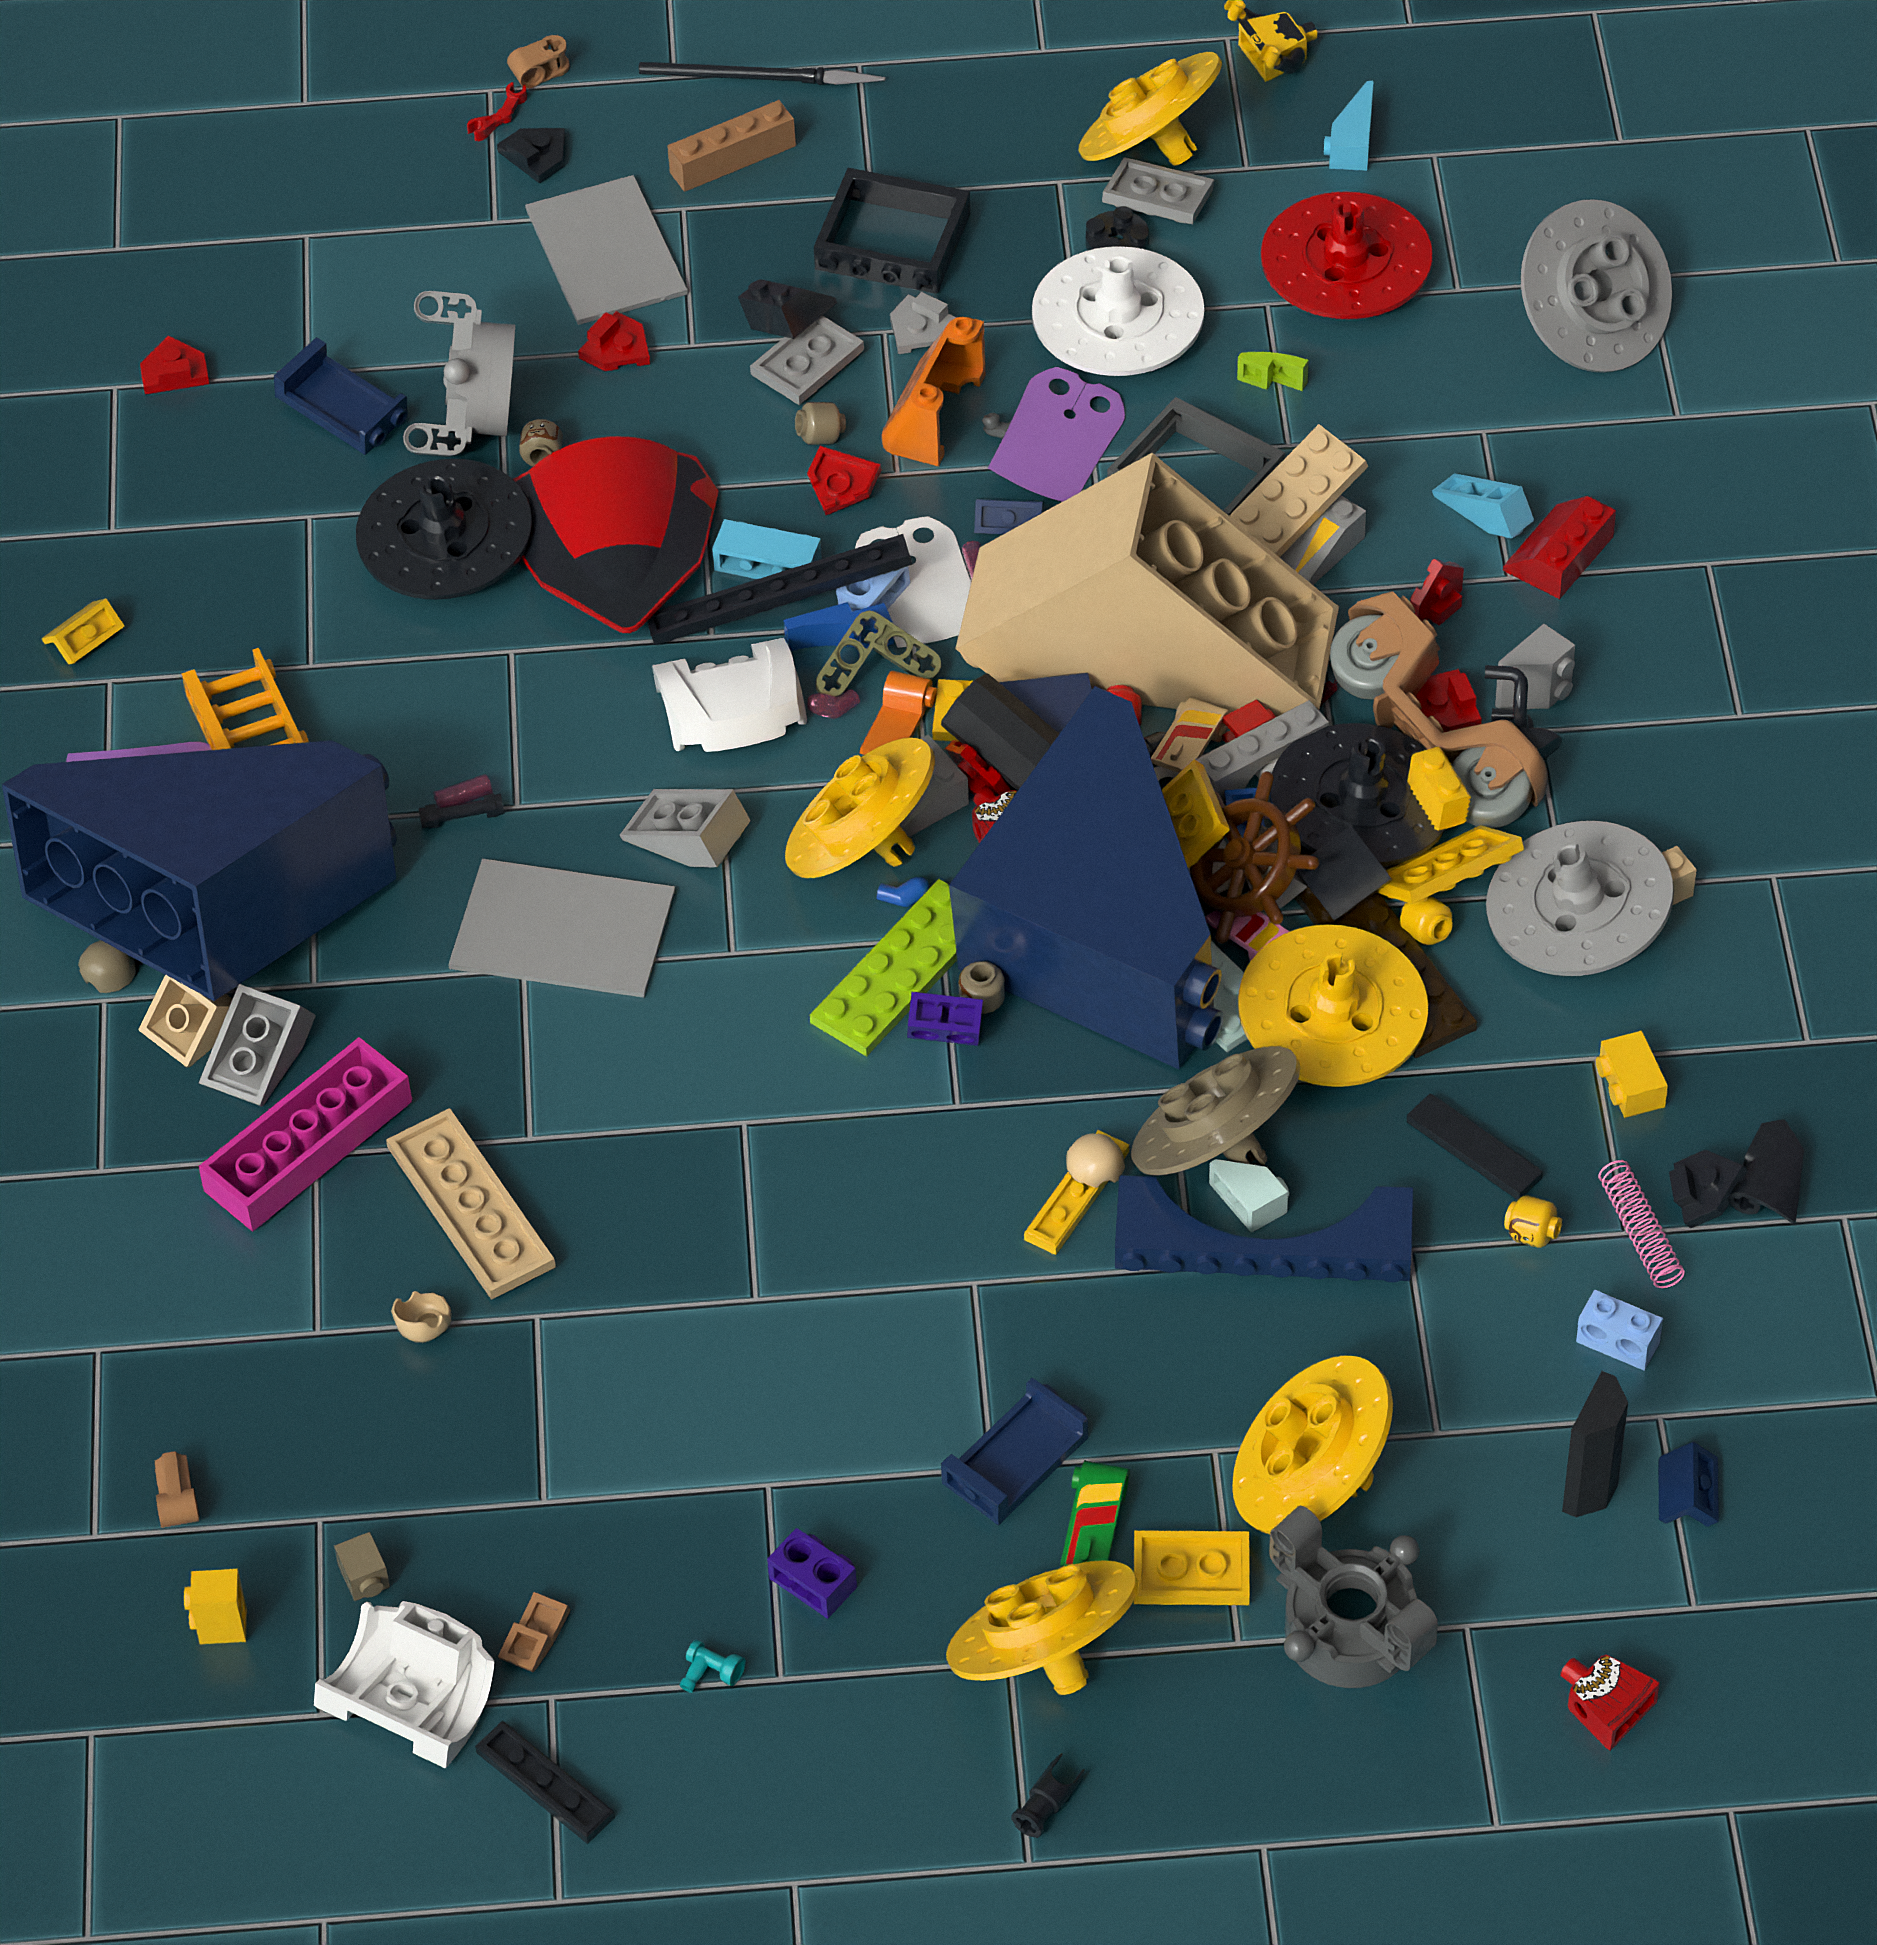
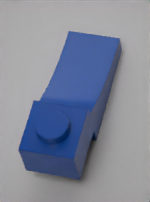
M848 602L785 619V641L790 651L816 646H838L856 617L864 611H874L893 623L885 603L852 611ZM871 618L867 622L861 620L860 624L863 626V630L857 638L853 633L850 634L849 638L859 641L867 649L869 644L863 641L869 632L877 633L878 630L874 628L876 622ZM894 637L888 640L887 646L894 644Z

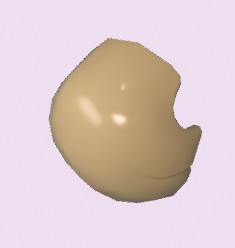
M1086 1134L1078 1138L1067 1151L1066 1164L1069 1174L1075 1181L1082 1184L1085 1183L1094 1188H1098L1104 1181L1117 1182L1119 1175H1122L1125 1169L1124 1156L1121 1149L1107 1135Z
M414 1291L406 1302H402L401 1299L397 1298L391 1310L401 1335L416 1343H423L437 1338L448 1329L452 1317L451 1308L446 1299L435 1293L420 1294Z

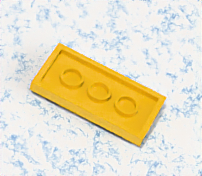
M1479 825L1425 851L1417 857L1386 870L1392 881L1376 893L1388 896L1391 899L1407 902L1409 905L1424 903L1428 900V896L1436 892L1451 890L1456 887L1457 882L1465 878L1477 877L1484 873V869L1494 864H1503L1510 861L1513 855L1524 850L1522 838Z

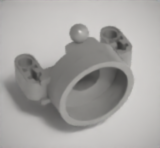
M424 291L420 293L414 302V312L418 319L426 323L454 325L449 361L445 364L443 370V383L446 387L445 405H447L446 425L414 423L408 426L403 436L404 445L407 450L414 454L456 457L463 452L466 444H471L472 433L495 436L507 435L515 324L481 322L482 310H477L475 301L466 294ZM425 298L434 299L438 304V311L431 316L424 315L419 309L420 302ZM442 299H449L448 307H458L460 301L466 302V308H470L471 313H465L464 318H458L457 312L447 311L448 318L441 317L444 309ZM414 430L424 431L428 436L425 446L421 448L413 447L408 439L410 433ZM432 430L439 431L437 438L444 439L448 437V433H455V439L461 440V444L455 445L454 450L450 451L447 450V444L437 443L438 450H431L430 448L433 443Z

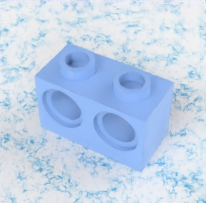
M907 566L837 588L838 605L848 602L851 610L856 611L885 603L888 610L910 584L909 567Z
M1594 1290L1579 1316L1576 1342L1645 1371L1660 1343L1663 1318Z

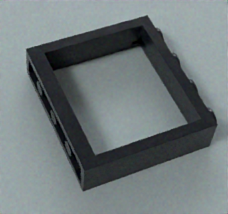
M847 168L814 245L815 270L938 294L971 214L970 191ZM851 200L948 219L931 262L834 244V239Z

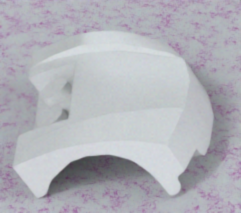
M784 638L751 644L752 658L736 656L724 664L703 663L691 671L685 659L652 665L656 691L662 694L676 751L683 750L685 745L702 744L705 752L749 746L785 735L786 726L798 721L799 725L807 723L798 674L791 651Z
M405 1601L400 1603L399 1608L388 1606L373 1607L371 1602H366L361 1606L356 1636L344 1661L335 1673L326 1679H319L315 1683L314 1706L344 1721H347L353 1713L413 1741L414 1754L443 1768H447L464 1747L480 1719L491 1687L494 1660L482 1647V1640L478 1634L447 1614Z

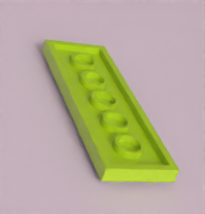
M938 879L813 1010L810 1014L811 1024L866 1057L909 1012L911 993H927L957 961L949 884Z

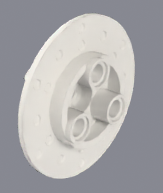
M1104 247L1079 253L1054 267L1043 278L1035 292L1032 304V319L1035 331L1042 344L1064 363L1094 374L1127 376L1153 371L1183 355L1193 345L1202 329L1204 300L1200 288L1193 277L1173 260L1161 254L1140 248Z

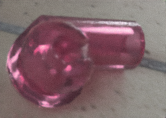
M852 689L839 697L817 693L812 694L807 700V706L810 711L830 719L839 718L860 703L858 694Z

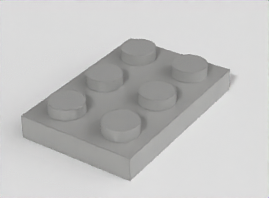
M1124 157L1103 191L1102 202L1115 205L1116 207L1125 206L1132 210L1144 212L1147 215H1156L1175 220L1179 223L1193 225L1213 191L1214 179Z
M822 315L795 339L784 337L750 365L751 375L800 405L863 352L864 341Z

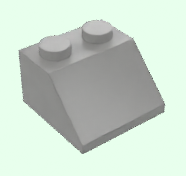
M1543 624L1498 662V666H1511L1524 672L1528 679L1527 709H1549L1559 699L1564 700L1570 694L1573 687L1572 674L1575 666V644ZM1497 680L1495 706L1499 709H1513L1514 682L1510 680Z

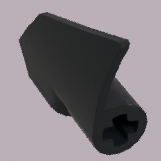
M1785 1119L1761 1124L1742 1164L1749 1171L1742 1183L1736 1184L1729 1196V1202L1736 1210L1748 1215L1758 1213L1761 1205L1781 1215L1791 1224H1795L1804 1150Z

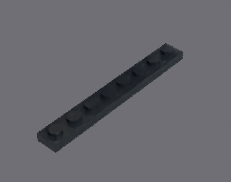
M900 534L657 610L647 622L653 643L658 645L849 584L864 581L881 574L896 571L913 564L904 534Z

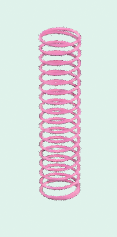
M1616 1160L1605 1165L1599 1172L1598 1178L1602 1182L1605 1192L1609 1195L1613 1207L1616 1208L1619 1219L1623 1221L1622 1225L1626 1228L1631 1241H1633V1245L1640 1255L1643 1265L1647 1268L1654 1286L1657 1288H1668L1675 1285L1682 1279L1685 1270L1682 1265H1679L1680 1261L1676 1258V1253L1672 1251L1673 1247L1668 1245L1669 1240L1665 1238L1666 1234L1662 1232L1661 1225H1658L1659 1221L1655 1218V1213L1651 1211L1652 1207L1648 1205V1200L1644 1198L1645 1194L1641 1192V1186L1637 1185L1638 1181L1634 1178V1173L1631 1172L1629 1163L1624 1160ZM1618 1162L1626 1164L1612 1168L1605 1174L1603 1179L1601 1178L1602 1171L1608 1166ZM1626 1167L1624 1172L1615 1175L1610 1180H1605L1609 1173L1615 1169ZM1628 1174L1632 1175V1178L1624 1179ZM1632 1180L1635 1181V1184L1627 1186ZM1628 1181L1626 1184L1617 1187L1622 1182ZM1618 1182L1612 1188L1608 1187L1610 1183ZM1630 1187H1633V1188H1631L1629 1191H1626V1192H1624V1193H1621V1192L1624 1191L1625 1189L1630 1188ZM1635 1187L1639 1188V1191L1631 1192ZM1621 1189L1616 1194H1611L1613 1190ZM1639 1193L1642 1194V1198L1634 1199L1639 1195ZM1632 1194H1635L1633 1197H1631V1198H1629V1199H1627V1200H1624V1199L1627 1198L1628 1196H1630V1195H1632ZM1625 1195L1619 1201H1615L1616 1197ZM1637 1200H1640V1201H1638L1636 1204L1627 1207V1206H1628L1629 1204H1631L1632 1202H1635V1201H1637ZM1642 1200H1645L1646 1204L1637 1206ZM1628 1202L1622 1208L1618 1207L1620 1203ZM1646 1206L1649 1208V1211L1641 1212ZM1640 1207H1643V1208H1641L1640 1210H1638V1211H1636V1212H1634V1213H1631V1212L1634 1211L1635 1209L1640 1208ZM1633 1208L1627 1214H1622L1623 1210ZM1650 1213L1653 1215L1652 1218H1646V1219H1644V1218L1647 1217ZM1643 1214H1646V1215H1644L1643 1217H1641V1218H1639V1219H1637V1220H1634V1219L1637 1218L1638 1216L1643 1215ZM1635 1215L1630 1221L1625 1220L1627 1216ZM1653 1220L1656 1221V1224L1647 1226V1225L1650 1224ZM1648 1221L1646 1224L1638 1226L1641 1223ZM1638 1222L1634 1227H1628L1630 1223ZM1650 1227H1653V1228H1651L1650 1230H1648V1231H1646V1232H1644V1233H1641V1232H1643L1644 1230H1646V1229H1648V1228H1650ZM1656 1227H1659V1228H1660L1659 1231H1654V1232L1650 1233V1232L1653 1231ZM1643 1228L1637 1234H1632L1633 1230ZM1660 1233L1663 1234V1237H1662V1238L1654 1239V1238H1656ZM1647 1234L1640 1241H1636L1637 1236ZM1653 1234H1656V1235H1654L1653 1237H1651V1238H1649V1239H1647V1240H1644V1239H1646L1647 1237H1649V1236H1651V1235H1653ZM1660 1240V1241L1657 1242L1656 1244H1654V1245H1652V1246H1649V1245L1652 1244L1653 1242H1656V1241ZM1663 1240H1666V1242H1667L1666 1244L1657 1246V1245H1659ZM1650 1241L1644 1247H1639L1640 1243ZM1663 1247V1248L1660 1249L1659 1251L1652 1253V1252L1655 1251L1656 1249H1659V1248ZM1666 1247L1670 1248V1251L1662 1252ZM1653 1248L1647 1254H1643L1644 1250ZM1670 1253L1674 1255L1673 1258L1665 1259ZM1658 1254L1651 1261L1646 1260L1648 1256ZM1666 1254V1255L1663 1256L1662 1258H1659V1259L1655 1260V1259L1658 1258L1659 1256ZM1674 1260L1677 1261V1264L1668 1266ZM1661 1261L1655 1267H1649L1651 1263ZM1669 1261L1667 1264L1659 1266L1662 1263ZM1664 1268L1658 1274H1653L1654 1270ZM1675 1269H1681L1674 1277L1664 1281H1657L1659 1276L1669 1274ZM1682 1273L1681 1277L1678 1280L1669 1285L1658 1286L1656 1284L1672 1281Z

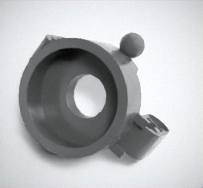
M1301 1505L1297 1506L1270 1532V1558L1276 1568L1282 1572L1276 1577V1581L1288 1590L1285 1612L1286 1640L1284 1641L1286 1655L1289 1659L1297 1662L1306 1673L1315 1679L1343 1688L1372 1686L1392 1677L1400 1669L1409 1671L1435 1647L1438 1621L1434 1612L1424 1602L1417 1599L1412 1575L1405 1566L1414 1563L1419 1557L1420 1548L1418 1542L1409 1535H1400L1391 1543L1390 1552L1377 1546L1369 1552L1356 1549L1328 1552L1321 1546L1322 1526L1318 1518L1308 1508ZM1356 1588L1370 1594L1375 1600L1377 1608L1365 1618L1352 1620L1334 1614L1328 1607L1327 1601L1332 1594L1341 1589Z

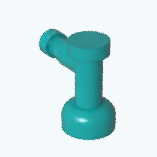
M696 1639L691 1643L686 1653V1660L692 1664L679 1686L683 1690L692 1693L696 1683L702 1677L707 1667L719 1671L720 1679L724 1683L734 1686L744 1672L746 1659L737 1654H731L726 1658L705 1648V1644Z

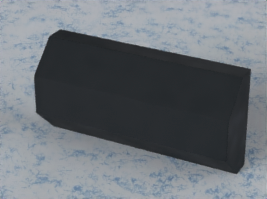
M988 673L975 679L961 693L941 721L943 728L962 744H969L989 767L992 766L1017 791L1059 736L1056 730Z
M1601 1371L1571 1429L1562 1512L1574 1517L1606 1509L1618 1486L1628 1400L1617 1377Z

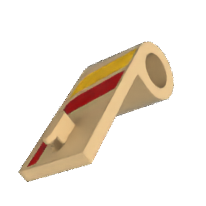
M1193 697L1188 698L1186 702L1182 701L1177 708L1174 722L1151 757L1152 764L1180 773L1192 760L1201 757L1211 740L1217 743L1222 740V735L1227 730V726L1222 722L1223 717L1229 714L1230 711Z

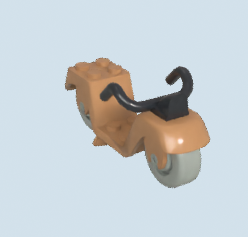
M1393 591L1358 601L1348 610L1350 621L1343 625L1336 633L1330 648L1333 673L1340 686L1356 697L1374 699L1373 711L1377 726L1391 729L1395 725L1403 734L1415 739L1427 750L1435 747H1440L1471 795L1469 799L1471 801L1468 808L1469 812L1466 817L1468 823L1475 826L1482 825L1489 828H1498L1518 819L1525 812L1530 801L1537 807L1543 799L1548 785V773L1544 760L1559 748L1562 738L1556 732L1548 729L1534 728V722L1530 715L1527 714L1528 679L1524 672L1511 666L1486 665L1485 679L1510 680L1514 682L1513 709L1492 708V722L1444 732L1439 722L1433 716L1427 718L1420 709L1422 707L1415 697L1439 664L1438 651L1440 648L1436 643L1435 637L1437 633L1426 619L1420 621L1414 614L1415 609L1405 596L1399 598Z

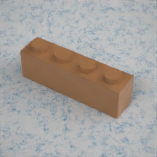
M777 100L669 144L667 147L670 174L685 192L796 146L794 118L780 100Z

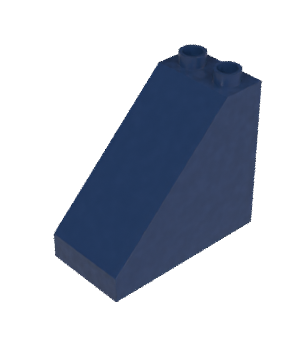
M1094 686L949 884L958 969L962 971L970 963L977 961L993 963L1003 973L1005 991L1174 1068L1180 1069L1194 1047L1206 1051L1213 1045L1219 1035L1224 1014L1222 1011L1214 1008V997L1221 982L1222 972L1220 969L1212 966L1210 931L1132 702Z
M332 740L34 764L2 784L22 898L213 1001L396 879L392 847L397 842V836L393 825L389 821L385 790L389 787L388 773L383 764L373 755H361Z

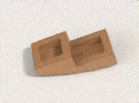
M534 1592L519 1624L513 1623L498 1658L534 1672L547 1655L571 1611L569 1606Z

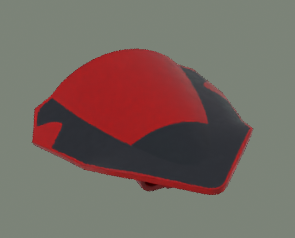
M620 436L601 437L563 447L540 460L529 471L513 479L524 492L531 509L532 533L522 559L535 580L543 589L621 633H632L642 627L701 566L719 491L696 456L677 452L664 444L647 439Z

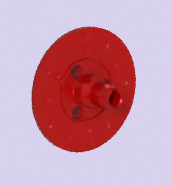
M1331 192L1303 199L1285 209L1272 221L1263 237L1261 264L1263 272L1272 288L1292 305L1323 317L1360 319L1392 311L1408 302L1420 291L1430 274L1432 245L1422 224L1414 215L1400 205L1382 197L1366 193Z

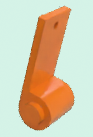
M893 670L889 672L883 690V705L860 748V754L865 755L886 743L898 739L913 737L927 707L932 708L935 703L937 688L932 687L931 679Z

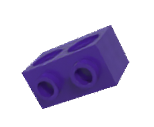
M912 992L907 1038L978 1046L983 1000Z
M798 1528L767 1558L769 1579L827 1619L857 1588L856 1568L851 1560L842 1554L836 1555L827 1549L818 1537L813 1534L807 1535ZM797 1559H805V1560H806V1561H804V1562H794V1560H797ZM826 1579H834V1580H836V1581L830 1582V1583L823 1582V1581L826 1580Z

